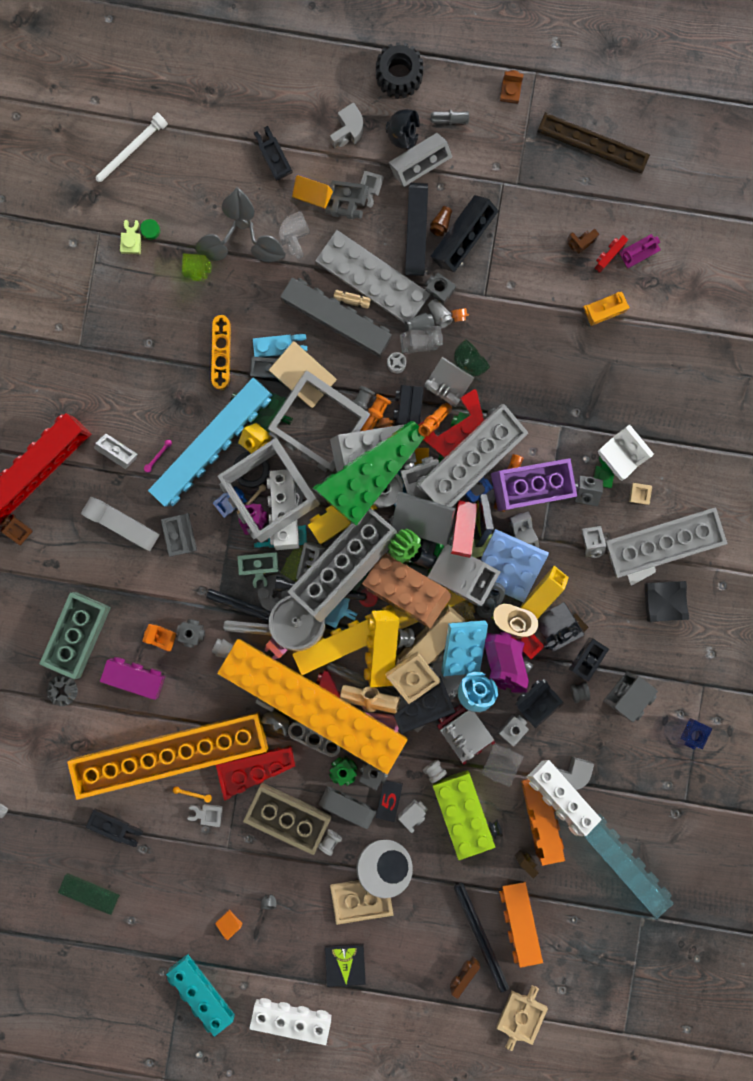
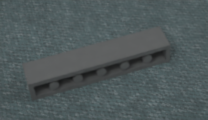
M291 278L281 295L282 302L379 358L381 357L392 337L389 329L381 325L380 327L374 325V321L366 316L360 317L357 315L356 310L349 306L347 308L341 306V302L333 297L327 298L324 296L323 291L316 287L314 289L308 287V283L304 280Z

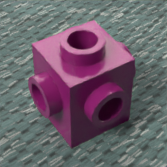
M255 503L244 505L260 531L264 529V524L267 523L268 517L262 505ZM238 517L244 534L250 535L247 531L250 527L247 523L243 524Z

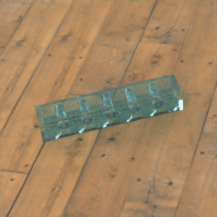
M598 814L602 820L584 837L656 919L659 918L674 904L670 899L672 895L665 887L661 889L657 885L659 880L652 872L648 874L644 870L646 865L639 857L635 860L631 855L633 850L626 842L623 845L618 840L620 838L619 834L613 828L609 830L605 825L608 822L601 814Z

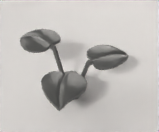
M238 187L222 203L223 213L227 217L235 219L224 240L221 241L215 234H208L201 237L195 246V250L201 256L213 261L222 260L228 253V249L224 244L237 226L240 229L249 227L252 242L255 244L251 247V253L257 259L264 262H275L286 255L280 242L274 237L261 236L257 240L255 239L253 223L251 222L255 210L249 198Z

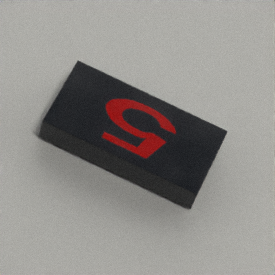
M391 780L385 781L382 786L376 818L395 822L403 783Z

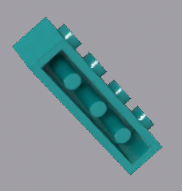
M188 954L169 968L166 974L168 982L178 989L181 999L184 1002H188L195 1017L201 1019L208 1033L211 1032L215 1037L233 1022L235 1014Z

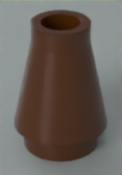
M443 206L430 223V231L436 236L442 237L448 231L452 210L449 207Z

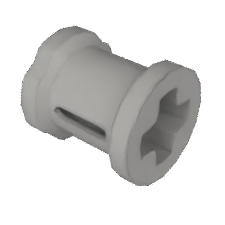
M328 829L326 837L322 843H319L318 848L331 856L333 854L332 850L338 842H341L342 837L333 830Z

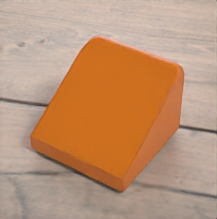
M229 909L215 924L224 938L229 940L241 928L243 923Z

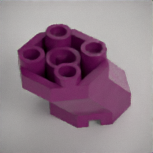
M500 632V635L487 633L484 648L491 672L489 680L492 679L499 689L506 690V688H510L512 693H527L529 681L522 656L524 642L511 638V635L505 632Z

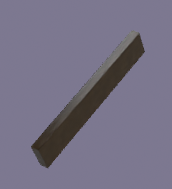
M546 112L537 130L541 134L641 174L650 156L646 152Z

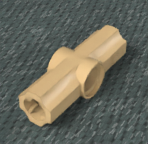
M343 685L340 698L350 704L362 706L367 712L381 710L396 714L399 710L400 697L379 693L375 687L370 688L368 686L361 689Z

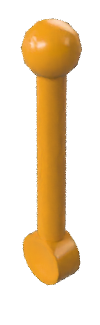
M175 786L172 790L174 794L181 793L204 799V801L207 803L212 800V796L210 794L204 796L201 794L181 790L177 786Z

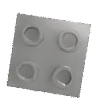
M442 357L424 387L427 388L426 390H430L436 396L450 403L451 406L456 407L474 377Z
M469 710L440 730L462 763L474 757V754L494 741L475 712Z

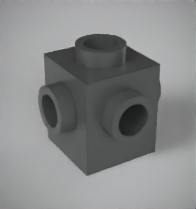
M580 476L578 483H575L577 491L575 502L598 506L603 493V480Z
M193 619L182 622L181 625H178L176 631L178 641L183 642L182 646L194 648V645H199L205 637L204 625L199 624L198 620ZM188 630L192 631L191 637H187Z
M365 761L359 771L363 773L359 782L375 790L378 789L380 782L384 784L388 777L387 774ZM376 770L377 774L373 775L371 771Z

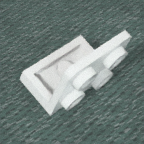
M630 425L617 433L598 450L602 460L606 462L621 481L626 479L639 465L654 455Z

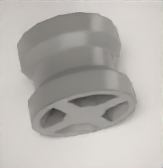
M400 352L389 355L387 361L388 369L395 374L404 371L406 367L405 356Z
M438 759L423 769V772L430 777L429 781L431 783L437 782L447 774V771L441 768Z

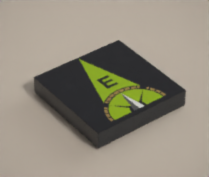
M480 494L475 503L477 504L474 530L475 547H482L494 529L487 494Z
M364 944L325 946L327 987L366 985Z

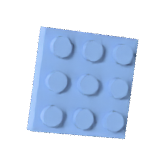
M495 529L480 560L501 572L496 583L503 585L506 595L524 602L548 557V552Z

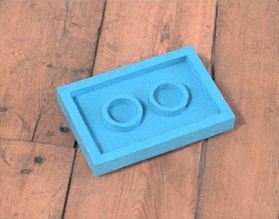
M486 621L448 624L441 670L443 676L480 672L488 628Z

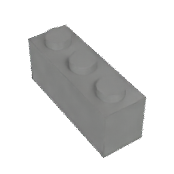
M435 133L388 163L394 177L405 187L451 159L452 154L447 141L438 133Z

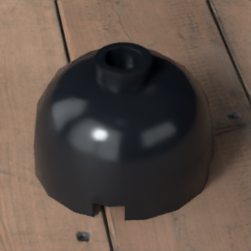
M411 109L399 110L387 122L386 133H388L391 143L396 147L407 150L416 145L419 134H415L416 127H420L417 111Z

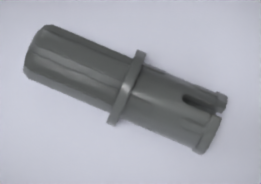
M449 110V112H432L431 122L449 123V126L452 124H468L469 111L453 112Z

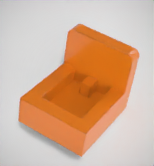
M148 624L142 642L171 651L176 633L158 625Z

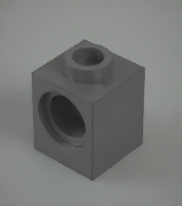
M437 273L435 276L431 275L425 283L427 285L426 291L442 305L447 302L456 289V285L440 273ZM441 284L444 286V290L436 291L434 286Z

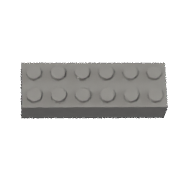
M370 508L357 526L351 523L291 587L288 593L321 623L389 550L390 540L398 532Z

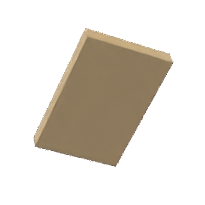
M294 341L268 370L291 391L306 370L330 387L337 380ZM306 382L297 396L310 408H313L324 394Z
M359 880L330 885L336 925L394 916L391 898H379L369 894L363 889Z

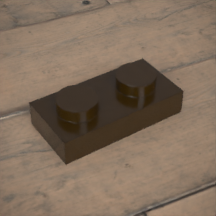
M519 850L515 855L519 865L534 879L539 874L534 858L528 852L524 854Z

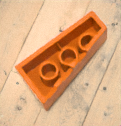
M529 779L522 780L521 783L538 860L542 866L565 861L564 845L558 832L560 831L558 819H555L554 815L556 810L552 805L549 806L542 799L543 795L539 791L534 790L530 786Z
M526 882L502 886V891H499L501 903L505 902L506 911H503L505 922L509 923L510 926L508 936L510 943L514 945L515 951H512L514 964L517 963L521 968L543 963Z

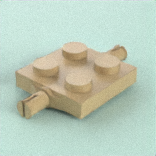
M531 985L528 995H521L511 990L496 1025L498 1030L509 1036L505 1047L508 1050L510 1049V1051H513L517 1040L533 1045L546 1015L547 1006L535 1000L539 990L536 986Z

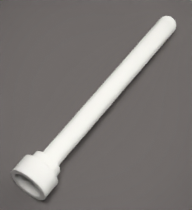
M158 112L152 117L151 124L96 175L98 182H102L156 130H163L168 125Z

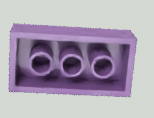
M570 458L491 473L498 511L577 497Z

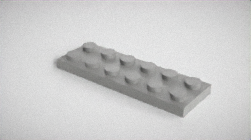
M336 230L315 260L318 265L363 296L370 298L372 302L403 323L416 317L431 295L338 230Z
M501 404L418 483V486L433 502L452 507L528 434L527 430L506 405Z
M715 507L605 541L615 576L619 578L726 545L727 540Z

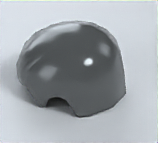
M269 711L261 716L260 722L262 725L270 724L271 730L287 736L290 722L286 715L279 711Z

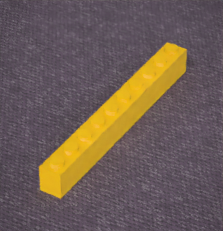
M448 590L452 597L446 606H454L465 599ZM392 605L382 608L383 610H395L399 618L400 629L418 622ZM371 613L366 615V620L360 623L358 620L347 624L349 627L342 631L341 628L330 632L331 636L325 639L322 636L311 648L294 652L292 655L301 675L367 646V636H370L368 619H371Z

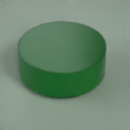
M147 219L142 222L140 227L142 235L149 240L156 239L160 234L159 224L153 219Z

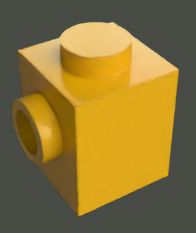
M254 423L243 429L238 443L252 454L270 442L272 436L260 425Z

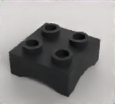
M686 581L644 583L647 622L689 620Z

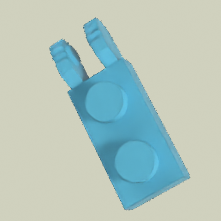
M296 334L292 336L281 335L254 338V356L262 358L281 356L293 341H303L306 339V335ZM300 346L303 350L308 351L307 346Z

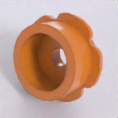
M466 308L451 310V317L454 318L455 322L464 321L466 316H469Z

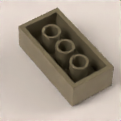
M262 782L243 822L314 855L331 820V815Z

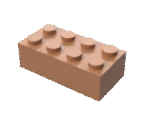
M386 553L374 565L362 583L370 593L430 629L452 597L445 587Z

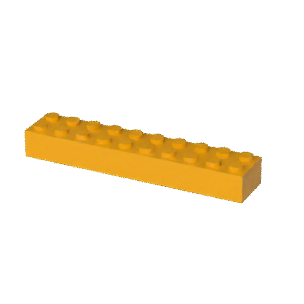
M237 639L217 673L387 775L407 742V737L241 639Z
M260 712L73 758L67 763L76 800L267 752L269 748L263 725L260 722Z

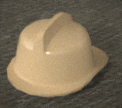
M501 604L493 612L495 624L501 630L510 634L511 637H528L537 631L538 620L531 611L510 604Z

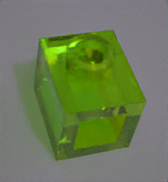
M183 253L182 274L184 277L190 278L193 281L207 279L208 273H211V262H209L207 256Z

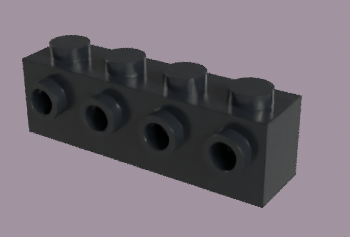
M474 195L430 257L440 268L455 273L499 210L490 199Z

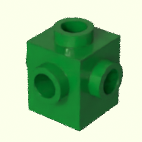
M347 756L343 758L338 757L331 763L332 766L329 770L331 773L329 776L335 784L339 783L340 786L344 784L348 786L356 780V769L358 767L352 759L349 760ZM340 770H345L347 774L341 776L339 772Z

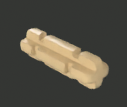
M335 290L333 298L340 302L343 301L354 306L361 305L362 308L366 309L369 308L371 302L368 297L363 296L361 298L360 295L348 292L343 293L340 290Z

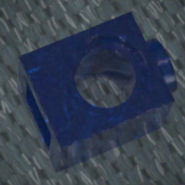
M690 718L680 739L686 741L684 745L695 750L698 747L703 750L712 728ZM694 731L699 732V737L696 740L692 739Z

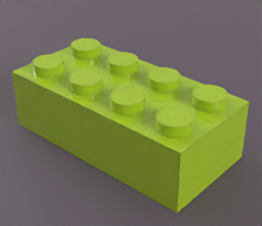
M465 770L432 783L458 860L496 848L469 771Z

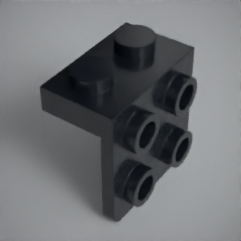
M545 679L537 680L527 694L523 693L517 698L515 704L535 729L564 704Z

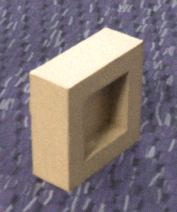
M632 483L629 502L649 505L652 486Z

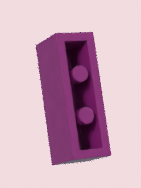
M115 656L113 659L111 658L106 661L100 682L156 700L159 698L166 677L161 675V671L152 668L149 671L143 669V665L134 662L130 665L124 663L125 659Z

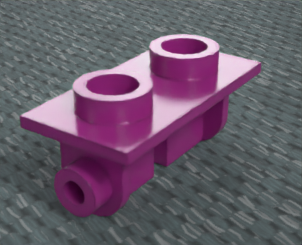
M650 234L618 252L627 269L661 251L658 246L660 239Z

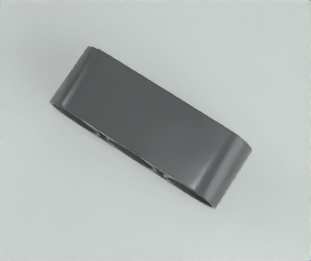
M329 786L326 787L318 803L322 808L366 829L369 828L377 812L373 807Z

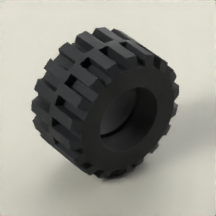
M396 42V46L390 44L388 49L384 48L382 50V55H378L376 61L378 87L381 86L383 93L387 91V96L395 95V99L403 96L404 99L407 98V94L413 95L414 89L416 91L419 89L422 83L424 66L423 59L420 58L421 54L419 51L415 52V47L411 46L409 48L407 43H404L403 46L400 45V42ZM394 65H404L410 70V73L404 77H395L389 72V69Z

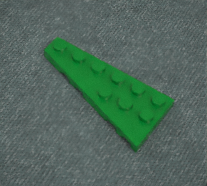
M410 421L394 432L392 436L376 444V447L370 451L367 450L345 465L342 470L332 474L327 480L317 484L312 489L353 525L357 526L425 438L418 431L420 426L414 421Z

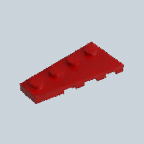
M287 746L269 750L264 753L216 764L224 801L246 791L254 785L264 782V780L295 767L296 763L292 747Z

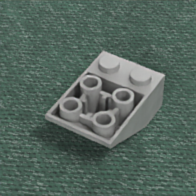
M447 544L442 549L427 578L472 604L482 606L501 572L473 556L468 558L451 554L452 546Z

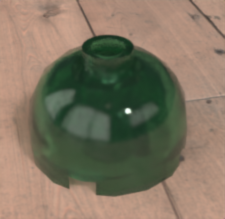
M467 339L462 341L454 352L456 366L473 377L482 375L491 367L487 360L479 354L476 347Z

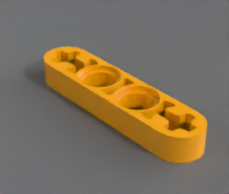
M224 315L216 316L212 323L211 381L218 390H225L230 383L231 324ZM220 320L226 323L223 326V333H227V335H216V333H220V327L217 325V323H220ZM223 338L226 340L227 343L224 348L216 346L218 339ZM219 357H224L226 359L225 366H216V360ZM215 370L226 371V373L222 372V378L226 380L222 383V386H219L216 380H219V373H215Z

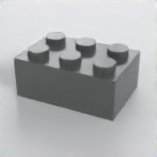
M626 671L603 702L624 718L634 722L643 716L644 708L655 701L658 691L640 676Z

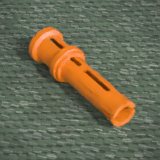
M376 394L375 402L371 408H368L370 416L360 431L374 429L377 421L384 417L385 409L392 402Z

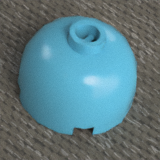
M482 672L468 673L458 687L460 703L471 712L486 711L495 703L498 697V689L495 682L485 677L486 674Z

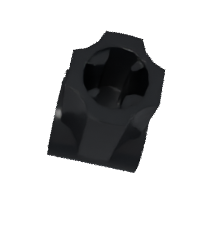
M421 538V546L418 548V552L415 553L414 558H411V561L430 570L437 560L434 554L437 543Z

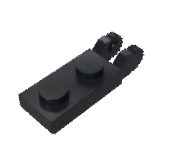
M266 126L264 131L269 138L268 141L263 143L258 131L254 132V136L275 180L278 181L292 174L293 171L276 137L273 136L269 127Z
M96 808L93 809L86 828L132 847H137L138 842L133 838L125 836L126 832L128 831L137 836H141L143 833L141 829Z

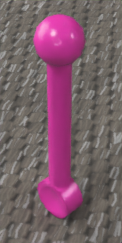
M166 440L165 445L150 464L144 466L146 472L152 471V466L167 447L172 445L171 440Z

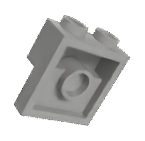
M431 456L421 459L422 463L415 465L414 462L404 464L403 469H400V473L407 494L432 501L418 486V483L439 464V460L437 458L433 459Z

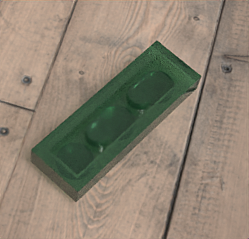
M69 873L64 876L58 891L59 894L109 915L113 913L120 897L119 894Z

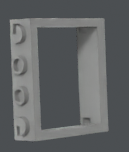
M306 370L267 427V430L270 431L269 435L274 439L277 438L279 440L281 438L286 442L285 446L292 451L297 449L302 452L301 457L311 462V460L317 462L319 469L327 472V470L333 472L336 467L334 458L330 463L278 429L277 425L306 382L359 418L350 433L359 432L370 416V413Z
M277 438L218 475L221 481L219 484L220 488L224 493L228 492L230 495L228 501L234 509L237 507L240 511L237 515L243 524L247 523L250 527L247 531L253 540L257 538L260 543L320 505ZM277 453L307 500L260 531L231 483Z

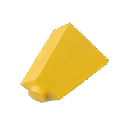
M553 566L525 599L521 608L531 611L538 619L564 591L569 577L556 566Z

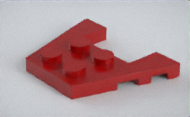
M476 389L460 398L470 414L469 417L439 436H436L434 431H432L429 436L426 435L423 439L425 443L444 458L484 421Z

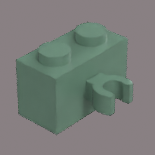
M276 552L237 556L239 575L255 574L253 580L254 588L257 587V581L260 579L263 580L264 587L268 586V580L264 577V573L280 572L279 558Z

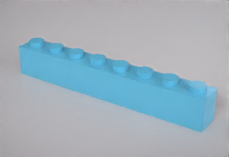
M252 378L148 491L162 505L174 506L180 500L179 495L183 491L187 492L193 486L192 481L196 477L200 478L206 472L205 467L209 463L213 464L219 458V452L222 449L225 451L232 444L231 440L235 435L238 437L242 433L248 421L251 423L255 420L260 408H265L271 402L270 398L273 395L260 382Z

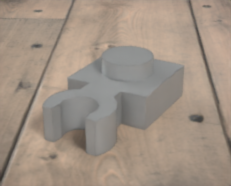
M364 171L361 184L369 187L366 199H368L367 206L371 208L374 204L372 197L373 195H379L384 177Z
M204 804L203 809H200L197 805H190L189 809L194 810L196 815H189L188 820L195 821L201 819L200 825L221 826L223 806Z

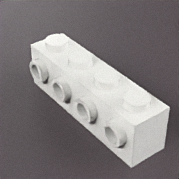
M288 470L270 471V477L267 478V488L271 489V496H268V506L272 507V514H269V524L297 507L295 480ZM297 520L270 537V543L274 545L276 550L299 548Z
M549 760L541 761L527 776L530 780V786L543 795L542 799L546 804L553 806L556 810V815L562 821L565 820L568 823V828L574 835L587 836L602 820Z
M261 998L260 1000L256 999L250 1029L326 1045L332 1015L323 1010L316 1012L304 1006L297 1008L285 1002L278 1004L271 1002L269 999Z

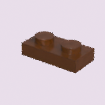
M473 956L470 961L467 960L463 964L460 975L458 977L455 976L450 983L451 995L457 999L480 969L479 961Z

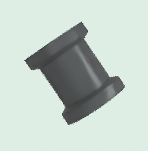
M360 386V391L352 402L367 411V404L375 393L366 387Z

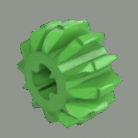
M401 529L390 540L388 553L401 563L408 562L418 552V548L421 546V539L413 531Z

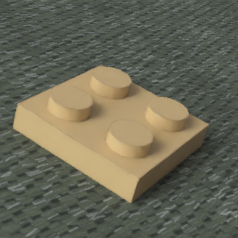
M418 652L386 673L388 680L408 704L440 683L438 676Z

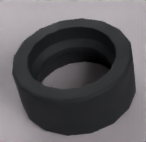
M247 451L240 454L236 458L233 465L243 460L251 453ZM265 460L261 463L263 472L257 480L248 481L243 476L236 480L247 488L261 486L270 475L268 461Z

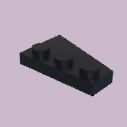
M441 676L438 677L440 679L438 685L410 704H407L394 715L401 734L456 713Z

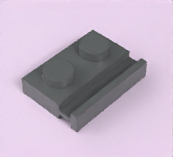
M189 513L161 519L169 557L197 551Z

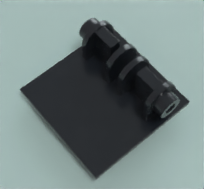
M565 602L546 611L537 619L538 628L546 639L543 645L546 649H552L553 652L585 635Z

